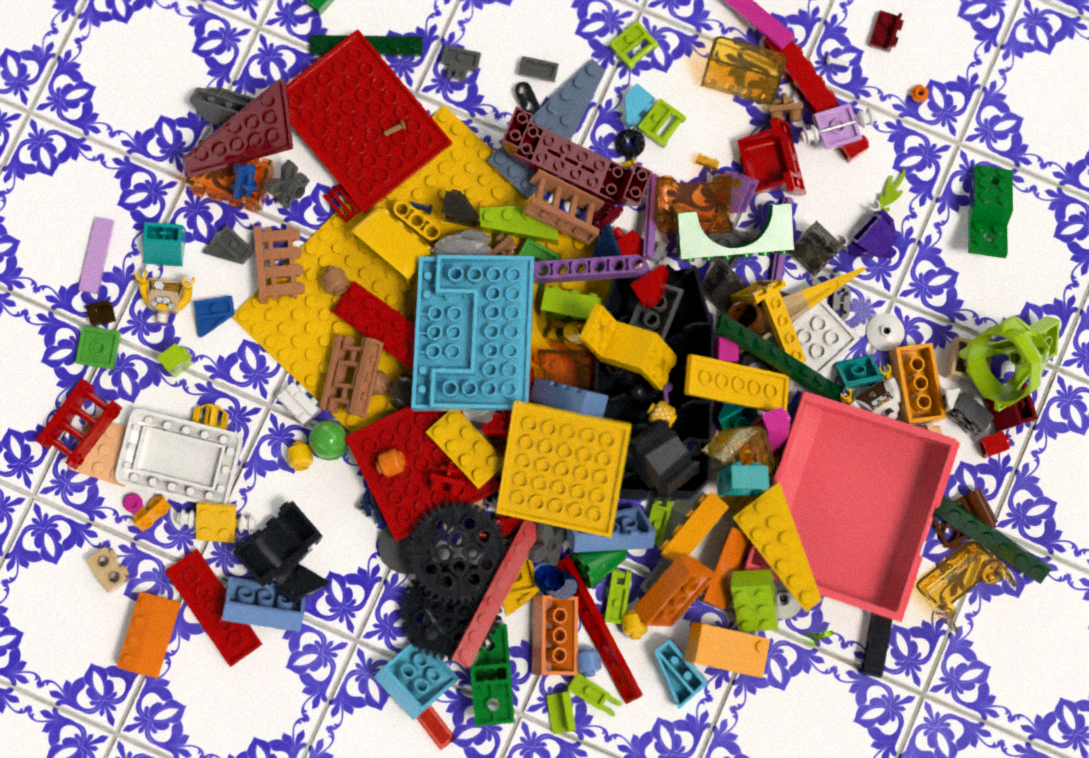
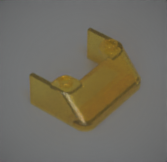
M756 425L724 429L702 449V453L724 465L735 457L736 462H742V465L758 462L761 463V466H768L769 487L771 486L777 467L766 430ZM764 492L755 496L722 495L720 499L730 509L739 513Z
M970 541L917 582L916 588L938 618L957 633L959 630L952 619L957 612L953 605L955 601L981 581L987 585H993L1004 579L1013 587H1016L1017 584L1005 563L978 542Z

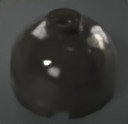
M404 373L397 375L388 386V399L397 410H401L412 403L413 374Z

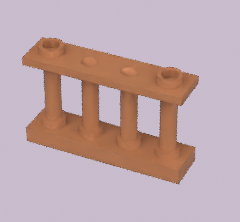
M538 169L529 181L537 185L535 197L533 196L523 208V213L589 245L599 235V229L592 226L593 214L604 205L605 201ZM544 189L554 194L552 205L542 201ZM561 198L570 202L568 213L559 209ZM577 206L586 210L585 221L575 217Z

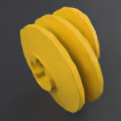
M573 321L565 325L562 339L569 348L590 351L579 339L586 324L585 322Z

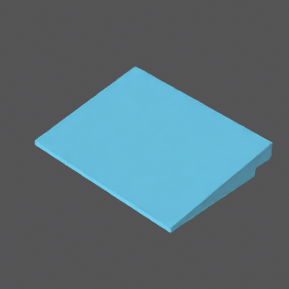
M437 255V257H419L411 403L413 411L513 410L515 400L529 402L534 256Z

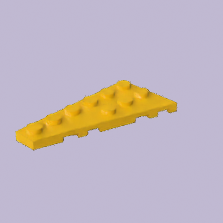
M779 481L735 515L733 519L801 607L807 612L822 601Z

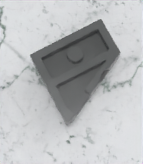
M226 225L203 250L204 254L242 265L255 252L229 225Z

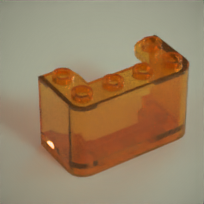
M255 158V160L242 163L244 165L254 164L256 166L254 181L258 183V189L252 191L251 197L243 196L238 200L233 198L234 191L230 189L231 182L236 178L233 166L189 177L185 183L190 188L189 190L193 191V195L204 198L205 195L211 197V200L222 203V201L229 202L230 206L236 208L243 206L247 207V210L250 212L258 213V211L263 210L268 194L265 186L273 178L276 167L272 160L263 158L262 162Z

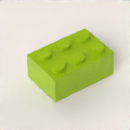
M550 285L549 288L545 287L541 317L566 322L582 321L586 323L595 303L601 305L602 298H599L598 294L588 293L584 295L580 294L578 290L569 289L568 291H563L558 286Z
M772 569L732 571L731 591L739 632L778 630L779 610Z

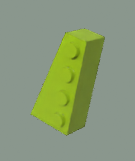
M525 205L479 208L481 231L497 235L502 233L519 239L529 238L537 242L558 245V229L523 213Z

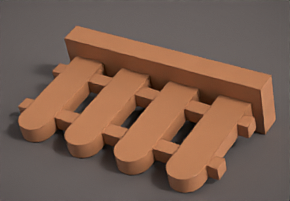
M253 226L260 303L269 304L268 298L273 297V301L278 300V297L292 296L293 299L298 298L297 295L303 294L306 290L302 282H296V277H300L304 273L303 266L294 263V259H299L302 256L301 248L298 246L293 247V241H298L301 237L300 231L298 229H291V226H286L284 230L272 231V227L267 228V231L262 232L261 226ZM288 242V247L273 248V243ZM264 244H268L269 249H264ZM289 260L290 265L275 266V261ZM265 262H270V267H265ZM291 278V283L277 284L276 279ZM271 279L272 285H267V280Z

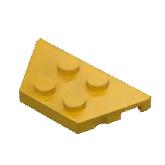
M527 558L502 604L505 617L510 616L540 591L533 562Z

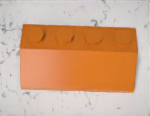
M732 527L728 530L713 569L717 576L707 586L701 599V603L721 611L725 607L728 608L732 597L729 596L731 593L732 571H743L746 563L744 560L745 554H749L752 545L746 534Z
M678 556L673 560L671 566L662 573L658 581L651 586L646 595L641 597L639 603L634 608L645 626L672 627L717 575L694 557Z
M140 591L116 668L159 678L181 607L180 602Z
M534 596L532 675H577L578 596Z

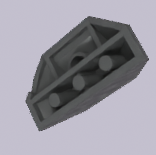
M197 87L190 97V103L207 122L222 126L255 98L222 87H208L204 89Z

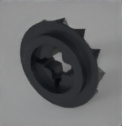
M626 128L624 131L619 132L615 146L618 153L623 157L635 158L644 151L645 138L641 132L634 128ZM635 138V147L631 145L626 147V139L632 140Z

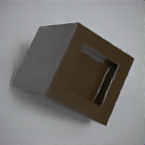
M109 300L86 305L89 321L92 326L97 327L116 322L113 304Z

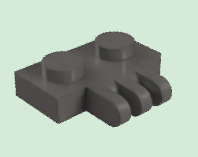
M445 44L441 64L449 66L447 78H451L452 72H455L454 79L458 80L461 73V81L465 82L468 71H478L481 52Z

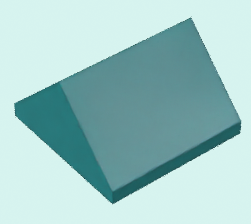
M872 354L835 363L842 392L846 388L852 390L877 384L883 380V375Z

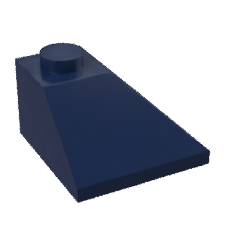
M610 223L606 224L591 258L622 256ZM604 265L599 266L597 272H601L604 269Z

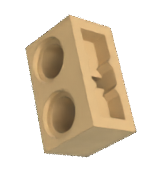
M104 547L87 559L86 562L106 592L113 593L130 581L128 577L130 573L124 565H120L117 561L119 558L117 553L113 549L110 550ZM107 556L108 564L102 567L100 560L102 557ZM114 572L119 573V580L117 582H112L111 575Z

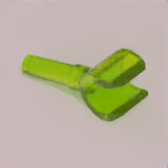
M831 630L818 635L809 634L807 637H816V642L809 645L817 644L818 640L832 636L834 632Z

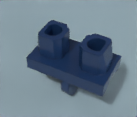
M369 490L372 504L369 503L368 497L363 498L364 505L359 506V511L365 510L366 517H371V509H373L375 524H380L385 519L371 490Z

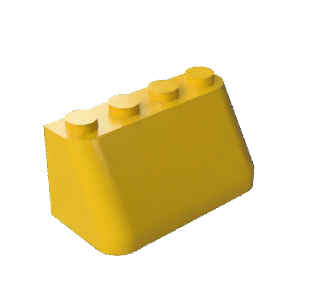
M377 207L350 231L351 235L365 249L411 286L418 278L419 257H431L430 250L432 248L427 243L423 245L419 242L420 238L414 232H407L404 229L405 225L398 219L394 221L390 217V212L384 207L381 209Z

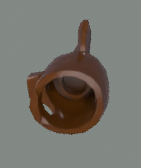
M739 301L733 304L727 312V316L758 335L763 332L766 317L762 302L758 306L750 301Z

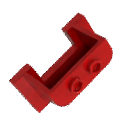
M778 117L770 119L771 129L737 140L741 154L739 155V160L744 167V175L759 180L753 195L787 188V192L797 196L807 194L788 122Z

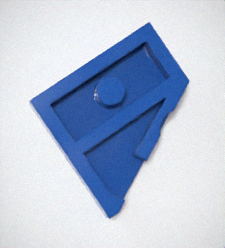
M233 296L194 301L199 338L204 337L235 315Z

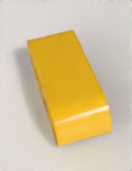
M400 200L395 203L393 207L395 216L404 225L430 244H435L441 239V231L437 224L408 202ZM401 207L408 209L403 215L398 213V209ZM421 219L422 224L415 226L412 224L413 220ZM430 230L437 231L435 237H429L427 233Z

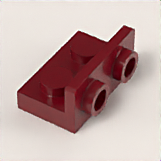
M879 10L868 47L890 53L892 47L896 48L899 39L896 34L898 30L901 31L904 20L901 19L903 13L899 12L898 15Z
M606 203L593 215L592 226L599 229V235L595 240L602 234L606 224L610 223L612 225L622 215L624 209L620 205L615 207L611 203Z

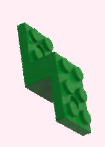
M981 165L974 166L973 199L968 210V253L1006 259L1008 254L1007 226L1013 212V170Z
M500 624V628H494L497 635L490 634L495 644L494 649L486 651L481 645V653L477 652L470 666L475 727L515 723L507 624ZM490 699L498 700L499 707L497 710L492 711L488 708V701Z

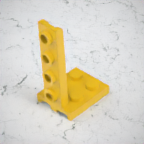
M784 279L758 280L729 296L732 303L750 301L757 304L762 302L779 348L802 363L806 361L779 291L786 287Z

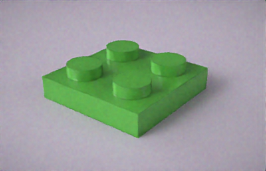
M82 326L75 363L115 370L121 332Z

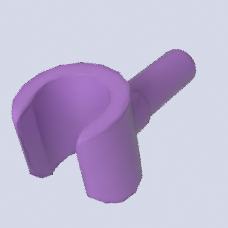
M670 381L662 389L665 403H669L668 393L673 389V384Z

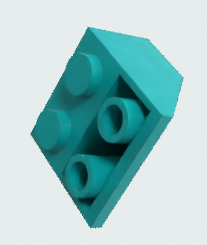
M145 222L143 232L144 264L183 267L186 228L179 224Z

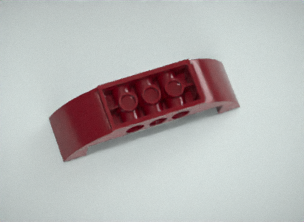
M517 106L515 107L502 139V145L516 161L535 173L538 169H541L607 203L622 206H640L653 171L638 164L626 168L532 123L533 114Z

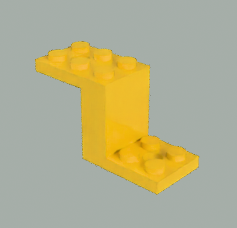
M595 303L579 339L601 362L640 373L655 389L662 391L664 385L668 382L671 369L676 364V354L657 333L618 322L602 305Z

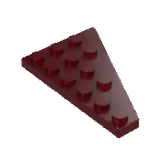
M282 78L278 79L182 157L185 176L189 178L233 166L234 164L294 149L285 80Z

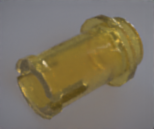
M699 153L695 164L710 169V172H716L721 161H718V158L713 159Z

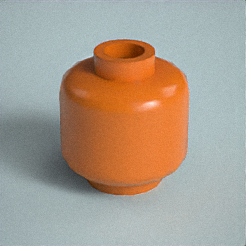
M391 449L378 456L376 467L380 474L383 473L386 477H392L404 471L406 460L401 451Z

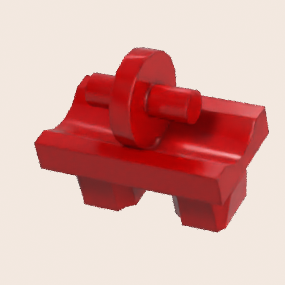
M450 462L448 467L443 465L440 467V471L447 472V474L432 470L429 479H432L431 490L441 491L444 482L451 484L449 494L459 496L467 478L451 475H459L460 469L453 468L454 462Z

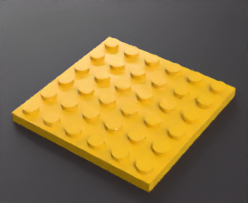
M515 400L496 513L611 538L632 424Z

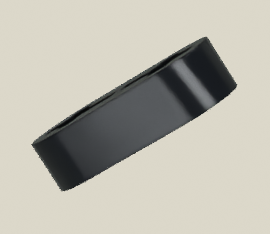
M527 82L518 83L515 87L518 102L523 110L534 115L540 109L533 89ZM521 87L528 89L526 98L523 93H519ZM528 101H530L532 106L535 105L534 111L527 110Z

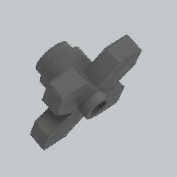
M289 159L281 166V178L271 179L265 186V189L271 195H278L277 202L285 209L289 208L294 199H300L304 195L305 187L310 182L306 175L301 172L297 173V165Z
M539 523L536 531L537 539L530 549L527 559L536 563H541L544 559L545 563L557 566L561 556L557 547L566 540L567 528L556 526L553 529L549 524Z

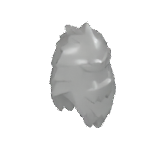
M468 229L439 239L434 249L430 250L431 257H437V255H489L492 249L486 246V244L492 238L491 236L484 235V231Z

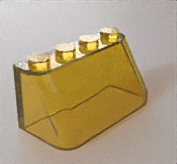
M718 36L713 40L700 86L769 106L773 105L785 68L786 57L777 51Z

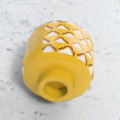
M659 401L657 404L652 403L647 411L650 414L648 421L653 424L658 419L669 421L670 428L677 417L675 414L676 410L664 401Z

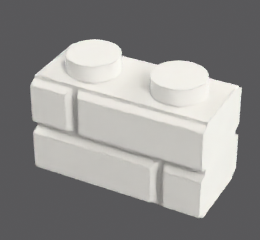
M292 382L277 396V399L306 427L321 413V410L318 408L320 404L314 397L309 399L306 396L307 390L300 383L296 385Z

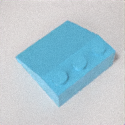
M413 641L382 667L374 678L414 721L460 678L444 661L440 660L439 655L435 660L432 657V653L427 657L425 655L426 649L420 652V645L414 647Z

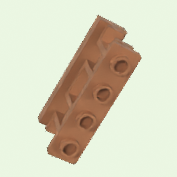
M336 335L319 409L329 413H337L339 404L347 405L345 413L366 418L384 343L366 337L362 338L360 347L353 346L355 339ZM348 352H351L350 360L346 361ZM359 353H362L361 361L357 362ZM348 367L355 368L352 385L344 384ZM339 389H343V390H342V394H341V398L339 399V398H338ZM350 390H353L352 400H348Z

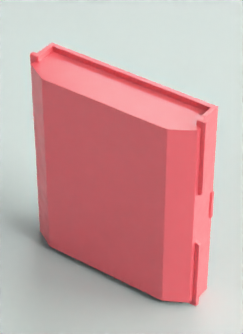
M806 391L801 394L789 430L787 445L783 448L780 466L776 469L771 487L780 481L820 595L902 623L923 559L920 553L933 520L932 516L935 508L940 507L960 446V442L957 439ZM752 543L744 570L772 569ZM772 569L773 579L782 582Z

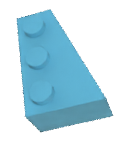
M671 637L654 651L678 710L709 684L708 679L694 663L684 661L685 653Z

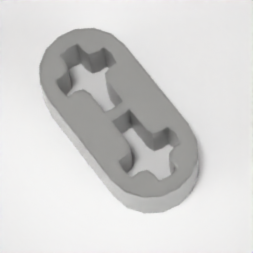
M843 285L833 293L832 310L834 312L838 311L840 305H842V312H845V314L840 318L845 321L850 314L851 290ZM841 290H844V293L847 294V296H844L843 302H840V295H837Z

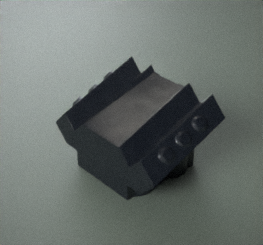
M658 419L629 441L628 452L632 456L629 462L649 489L656 488L659 493L669 496L700 472V463L692 460V451H689L677 436V432L669 430V421Z

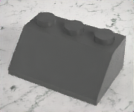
M666 284L662 299L652 308L648 307L645 309L639 300L629 325L655 332L664 341L684 290Z

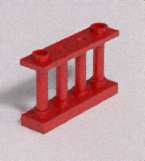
M83 378L35 440L47 449L54 446L68 457L65 463L75 470L83 464L85 457L113 420L119 416L123 408L113 400L107 404L93 393L96 388ZM87 399L104 410L97 420L81 409ZM75 415H78L92 426L86 435L69 424ZM64 430L80 441L74 451L58 440V437Z

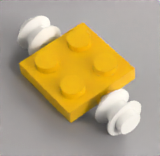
M198 501L196 514L193 510L186 513L182 509L177 515V524H180V528H183L185 524L191 529L196 524V540L235 543L237 527L240 533L248 530L249 534H251L252 530L255 531L256 519H253V515L245 518L244 514H242L239 520L236 519V504Z

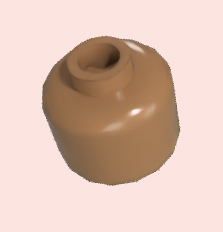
M334 266L325 269L321 281L326 292L333 294V296L345 293L349 281L344 270Z
M381 370L377 371L372 396L384 395L390 387L388 375H385Z

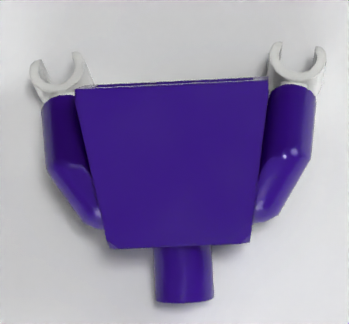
M875 200L874 203L878 208L873 209L869 205L868 209L873 214L851 237L850 240L852 242L850 243L848 238L842 235L841 237L846 239V243L841 245L837 242L840 247H847L848 251L858 257L868 259L877 257L880 259L885 255L888 259H891L897 253L892 247L897 241L894 219L884 209H881L880 202Z

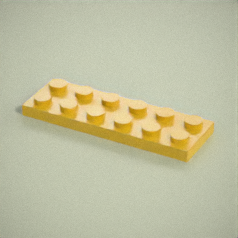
M691 354L687 358L684 394L768 412L780 407H784V410L787 411L790 377L785 374Z

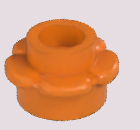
M918 84L915 88L911 89L910 94L915 102H925L928 99L929 90L927 87Z

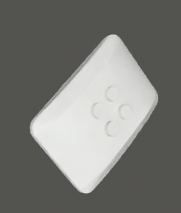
M136 409L129 417L115 477L123 485L195 503L202 501L227 504L243 439L236 432L144 409Z

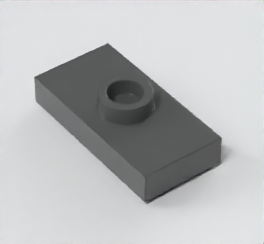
M522 56L518 74L519 76L555 83L559 63Z

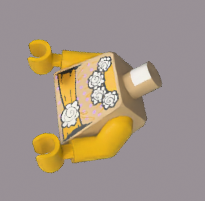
M137 270L135 277L139 281L140 294L145 305L151 311L157 312V323L167 324L169 314L178 315L179 311L183 310L191 301L192 285L196 281L195 277L191 278V282L187 281V275L182 278V282L148 278L146 280L148 270H144L145 276H141L139 270Z

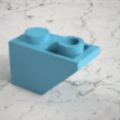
M638 83L635 84L624 98L627 129H630L632 126L636 127L642 119V114L644 112L648 113L654 106V96Z

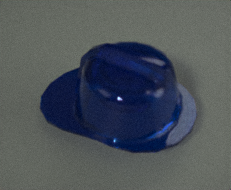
M545 564L537 568L534 573L535 585L544 595L557 599H568L575 595L578 590L576 578L556 566Z

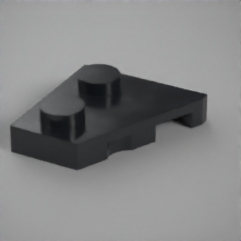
M297 563L278 589L277 594L294 604L302 600L303 597L313 595L315 591L321 588L326 589L330 582Z

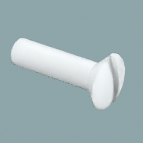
M830 54L826 59L827 65L830 63L846 67L849 65V61L832 58Z

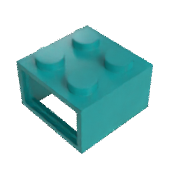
M742 462L730 463V466H724L722 470L716 472L718 495L755 496L769 490L768 466H761V463L754 462L749 463V465H742Z

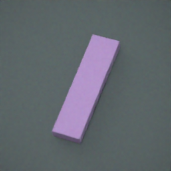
M95 217L78 288L79 291L93 294L99 293L115 225L114 220Z

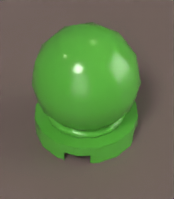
M321 421L310 431L309 446L322 460H338L348 451V443L345 439L348 434L343 426L335 421Z

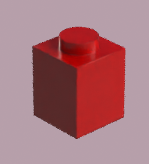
M1003 431L978 440L984 459L1009 450V445H1011L1008 435L1004 434Z

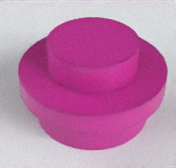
M132 493L125 497L123 506L126 511L136 513L142 508L143 500L138 494Z

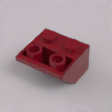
M1026 382L1023 383L1020 389L1027 388ZM1030 394L999 412L994 410V401L985 398L989 412L995 416L992 421L996 433L1031 423L1038 419Z

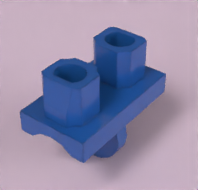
M240 163L233 165V172L236 174V178L231 182L230 189L234 191V199L251 197L252 191L258 189V183L254 181L256 168L254 164L244 165Z

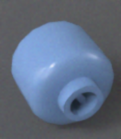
M593 647L579 649L577 654L578 673L584 674V677L596 676V672L602 668L600 653L594 650Z

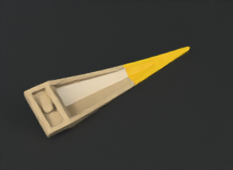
M861 267L782 297L791 322L865 271L866 267ZM764 310L766 322L763 332L759 336L767 340L774 335V332ZM738 345V357H739L740 355H742L743 353H745L747 350L742 349V347H740V346Z

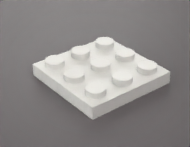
M824 300L792 323L806 361L803 363L821 375L860 340Z

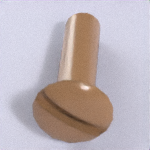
M401 120L400 124L384 131V134L388 136L401 129L406 130V125Z

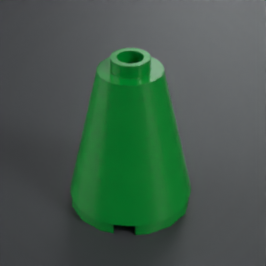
M627 550L576 552L571 558L577 570H579L586 587L590 589L595 587L626 559L628 552Z

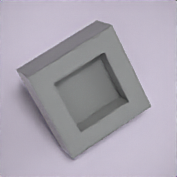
M660 241L651 262L658 265L660 260L664 261L668 253L666 243Z

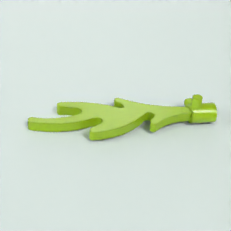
M905 169L895 184H892L893 176H890L886 185L885 197H883L882 193H879L880 208L886 212L890 211V207H884L894 203L903 194V190L897 193L895 191L904 180Z

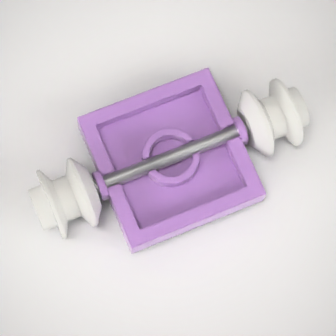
M845 104L814 114L813 117L817 128L814 125H811L809 130L803 127L800 136L802 142H806L807 145H810L812 140L818 143L819 137H821L825 151L862 140L858 125L862 128H866L868 123L873 126L876 116L873 110L870 111L869 108H866L865 113L859 110L857 117H855L851 104Z

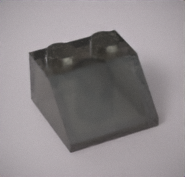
M455 189L446 191L441 210L443 222L480 229V217L466 195Z

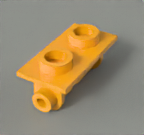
M162 494L156 495L147 503L150 507L148 511L143 507L133 515L134 517L131 520L142 532L150 528L156 520L173 507Z

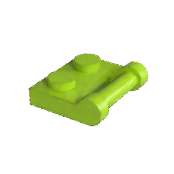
M637 20L609 43V47L624 62L626 67L632 70L638 61L650 51L656 50L659 44ZM646 40L648 44L630 59L627 54Z
M659 98L637 129L655 141L660 147L665 148L668 144L667 141L687 118ZM671 115L675 117V120L663 136H659L657 133Z

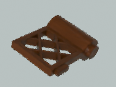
M981 488L954 500L956 503L961 502L966 510L993 528L997 527L996 523H998V520ZM933 513L932 523L945 547H950L953 550L961 546V541L969 536L965 534L959 537L961 531L947 526L948 522L945 525L937 523L934 517L935 513ZM946 528L958 531L955 540L949 543L944 536Z

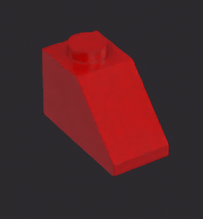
M664 264L630 284L645 309L656 306L663 297L669 274Z

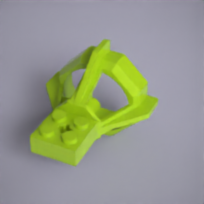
M1012 315L1000 322V324H996L971 340L966 348L959 351L958 356L967 359L966 372L982 396L994 401L995 411L999 412L1015 404L1040 387L1041 376L1048 360L1058 354L1060 320L1045 316L1028 326L1020 318ZM993 335L1006 338L1005 340L988 343ZM999 354L1009 356L1010 362L1015 365V374L1006 385H1003L994 377L988 367L986 357ZM1028 377H1029V382H1028L1027 388H1025V389H1020V388L1022 387L1023 383H1024V382L1028 379Z

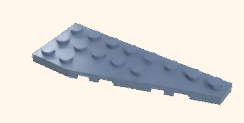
M592 58L533 115L531 122L571 141L606 71ZM503 145L487 160L527 201L536 193L537 185L529 182L535 172L525 168L524 165L510 156Z

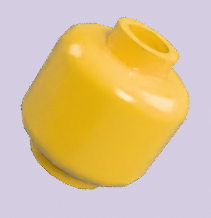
M302 441L292 443V446L287 449L289 466L295 471L309 469L313 463L311 447Z
M636 610L627 611L622 617L623 634L630 637L631 640H639L648 632V626L644 625Z

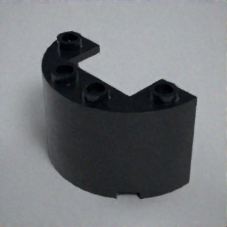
M293 500L290 503L288 501L279 508V516L268 520L266 527L262 531L260 529L255 531L250 536L252 538L250 541L248 539L245 541L240 540L233 547L235 550L232 553L262 588L271 585V580L274 578L276 580L280 579L294 568L297 563L302 561L313 550L311 546L319 544L323 538V535Z

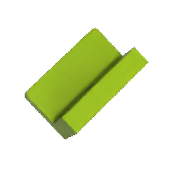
M570 691L547 695L553 734L576 731Z

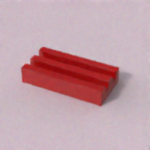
M337 184L334 190L330 189V193L328 195L325 193L323 196L344 222L347 223L361 211ZM338 192H340V194L352 206L354 211L351 212L350 209L344 204V202L338 197ZM334 197L349 215L345 216L331 198Z

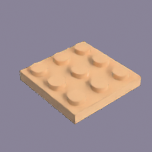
M85 422L84 428L82 430V434L86 435L92 427L87 422ZM112 422L85 457L83 464L76 470L72 467H69V470L125 487L126 485L116 480L115 472L127 427Z

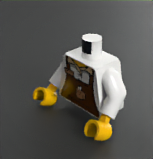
M887 364L889 370L887 373H884L880 367V372L887 381L881 380L854 397L853 400L851 398V390L846 388L845 393L849 397H844L840 393V400L843 403H848L850 406L896 420L897 412L900 410L898 403L901 401V391L895 378L891 376V366Z

